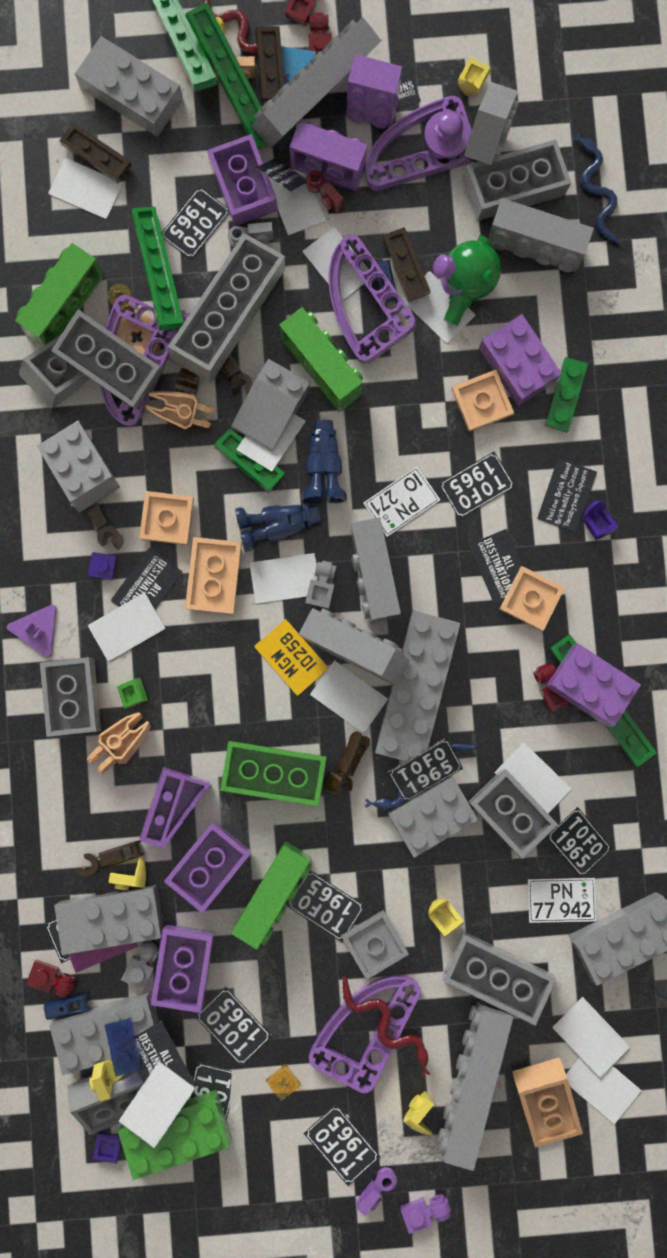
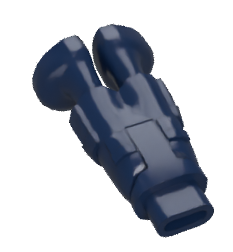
M315 420L314 430L311 431L310 451L306 461V474L312 478L309 488L302 494V501L309 504L323 501L322 476L326 475V501L334 504L344 503L347 501V494L340 488L337 479L342 474V460L338 451V442L335 436L336 430H333V421Z
M307 504L281 507L280 505L267 506L262 508L261 514H249L242 507L235 508L239 530L259 524L266 525L263 529L240 532L244 552L252 551L254 544L260 540L267 538L270 543L283 540L289 535L312 528L311 525L321 523L317 504L307 506Z

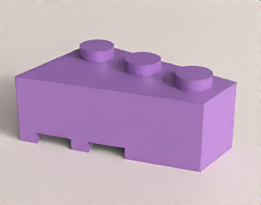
M163 767L140 834V841L164 848L189 812L195 807L203 793L211 785L210 781Z

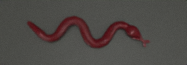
M203 0V4L206 3V2H208V4H209V6H210V8H211V10H212V6H211L210 0ZM237 9L228 10L221 14L213 13L215 18L220 17L224 23L234 19L240 22L237 35L238 46L245 53H257L256 43L249 44L246 41L249 20L245 13Z
M342 977L343 998L348 1008L356 1013H363L373 1009L380 1010L382 1017L377 1031L379 1041L384 1047L390 1049H399L410 1044L416 1045L418 1049L417 1059L423 1067L421 1076H424L425 1073L430 1075V1072L426 1069L429 1058L428 1051L425 1049L423 1041L414 1035L390 1039L387 1034L391 1022V1010L388 1004L380 999H371L360 1004L354 1003L347 977Z

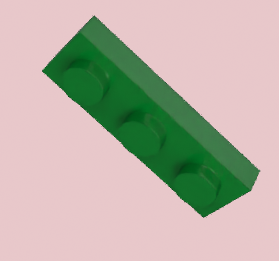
M567 357L564 358L560 370L562 374L557 380L545 427L565 433L569 431L588 363Z
M229 428L214 444V448L269 493L281 481L285 473L277 466H275L273 471H270L236 450L243 438Z

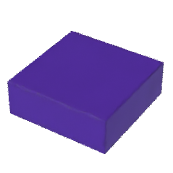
M99 1131L97 1133L93 1159L117 1164L121 1150L119 1135Z

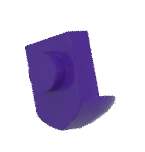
M594 501L586 509L583 522L595 541L617 531L618 526L606 509L604 502Z

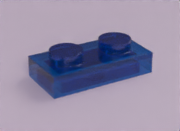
M131 1017L105 1024L115 1077L140 1071L142 1065Z

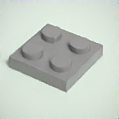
M384 910L341 935L366 980L409 955Z

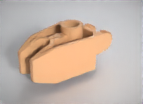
M163 390L148 392V396L161 399L165 403L161 407L145 404V408L156 416L184 429L192 426V424L210 428L211 423L208 420L195 418L194 415L196 409L210 414L214 413L215 408L198 403L193 394Z
M140 713L123 718L99 734L98 742L100 745L88 756L87 760L90 763H94L106 751L110 754L98 767L97 770L100 774H104L116 762L118 764H126L146 739L151 728L148 721L136 730H133L143 718Z

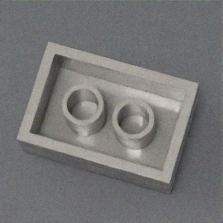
M493 82L490 83L478 109L464 156L492 165L494 157H500L519 101L515 100L517 90Z
M79 421L37 445L68 500L79 513L120 488Z
M88 657L40 663L46 737L101 731L95 659Z
M507 769L499 771L468 801L472 808L521 859L558 825Z
M452 776L388 812L414 858L478 820Z

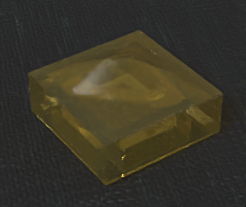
M284 1064L266 1079V1082L280 1101L301 1086L300 1081L287 1064Z

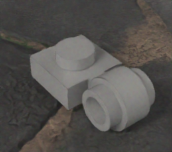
M272 222L248 224V228L234 226L228 232V240L233 247L236 246L244 233L263 244L274 240Z
M317 562L314 576H318L319 581L310 580L306 604L329 609L334 585L326 583L328 579L333 580L336 566L332 565V562Z
M150 940L148 942L142 941L136 953L140 955V958L133 955L121 980L143 991L155 968L154 965L148 962H155L160 948L157 947L158 944Z

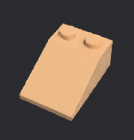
M560 1057L512 1071L535 1148L583 1134Z

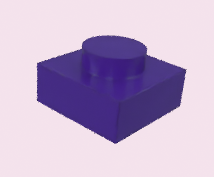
M92 552L88 576L113 581L117 556Z

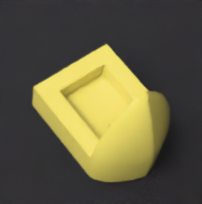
M471 57L469 58L458 78V85L465 96H476L480 93L491 72V67Z
M143 857L139 858L135 876L110 873L108 883H114L115 889L128 891L130 886L144 888L146 868Z
M438 899L431 903L428 917L444 938L464 924L463 919L448 900Z
M109 1060L94 1065L92 1077H90L89 1081L92 1092L97 1093L100 1102L110 1099L113 1083L126 1073L127 1064Z
M426 1091L421 1096L416 1095L410 1102V1109L403 1120L411 1129L430 1136L433 1133L421 1120L434 1105L432 1096Z

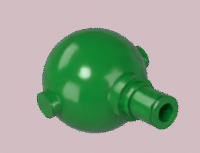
M479 235L477 240L460 243L448 254L454 260L456 271L453 272L450 280H445L446 284L453 291L463 290L460 295H449V307L443 319L444 321L459 326L458 324H460L464 312L467 310V307L471 306L473 300L489 295L498 285L502 267L498 254L491 247L493 240Z

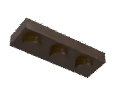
M256 26L255 29L261 102H267L272 99L284 86L280 26Z
M72 122L59 140L63 147L117 183L121 181L132 165L129 159L74 122Z
M405 227L384 234L383 242L407 302L430 295V288Z

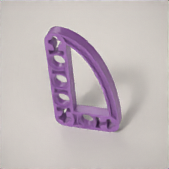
M448 96L412 111L389 127L375 142L368 155L365 168V179L368 187L371 190L380 191L472 163L474 159L464 156L465 153L457 156V160L450 158L448 163H441L430 150H426L376 165L383 151L398 136L413 126L431 118L438 112L451 111V109H448L449 105L456 108L455 112L462 114L468 120L461 99L456 96ZM418 160H424L427 162L428 167L425 170H419L416 168L415 163ZM395 167H403L406 173L402 177L395 176L393 174ZM386 170L389 171L388 174L390 180L387 179L388 176L386 175ZM374 174H377L378 177H381L380 182H376V180L373 179Z
M356 235L344 237L336 246L330 261L329 291L338 324L352 351L361 362L370 363L412 333L416 327V319L360 238ZM351 242L356 244L355 247L360 253L357 257L351 249L349 250L348 244ZM345 256L389 318L360 341H358L349 323L341 297L340 272ZM363 260H370L372 263L371 268L366 272L360 271V263ZM381 278L385 281V285L381 290L376 291L372 288V284L376 279ZM391 297L397 298V307L392 310L387 309L385 306L386 301ZM401 312L406 320L411 318L408 321L409 326H400L402 322L396 314ZM383 331H390L392 334L391 340L387 343H382L379 340V336ZM372 339H375V342L380 346L378 350L373 346ZM364 346H366L367 348L373 346L369 350V356H366L365 354L361 355L363 353L362 348Z
M121 295L116 299L105 328L117 335L120 322L124 318L153 332L144 355L164 369L169 358L168 346L180 329L168 332L166 338L170 339L169 343L158 338L159 334L164 337L166 330L159 331L154 308L131 296ZM129 301V305L138 311L136 314L129 310L123 313L124 309L121 308V304H127ZM145 311H152L154 314V320L150 324L142 322L141 317ZM157 343H162L165 346L166 350L162 356H155L153 353V347ZM158 380L156 381V383L154 384V386L152 387V389H151L150 391H154V389H155V387H156V385H157ZM100 385L104 403L110 414L123 425L135 426L138 424L146 409L145 404H148L151 396H146L139 409L133 408L132 414L135 417L133 420L129 419L126 422L127 417L124 416V412H129L132 407L122 401L119 407L114 394Z
M390 975L379 978L365 985L352 995L354 1003L360 1004L379 991L397 987L388 1006L390 1010L395 1006H401L404 1008L405 1014L401 1019H395L391 1015L388 1029H391L394 1033L392 1039L399 1038L421 993L418 982L404 975ZM410 984H412L415 993H410L408 995L406 1001L410 1003V1005L407 1006L406 1003H404L401 1000H397V998L400 997L403 1000L405 996V990L403 989V987H409ZM344 1002L328 1020L310 1049L309 1062L313 1068L354 1090L368 1093L375 1087L393 1049L384 1047L379 1041L377 1033L379 1024L359 1063L326 1046L339 1025L352 1012ZM323 1051L324 1057L331 1061V1056H334L331 1069L327 1068L328 1062L321 1059L320 1062H316L314 1053L319 1054ZM373 1051H379L383 1056L378 1064H373L368 1059L369 1054ZM339 1062H345L349 1066V1071L344 1075H340L335 1071V1066ZM368 1067L371 1069L368 1075L370 1083H364L362 1086L358 1077H364Z

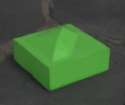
M135 678L117 686L124 709L148 701L141 678Z

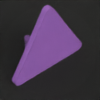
M49 605L8 624L7 629L45 657H50L56 606Z

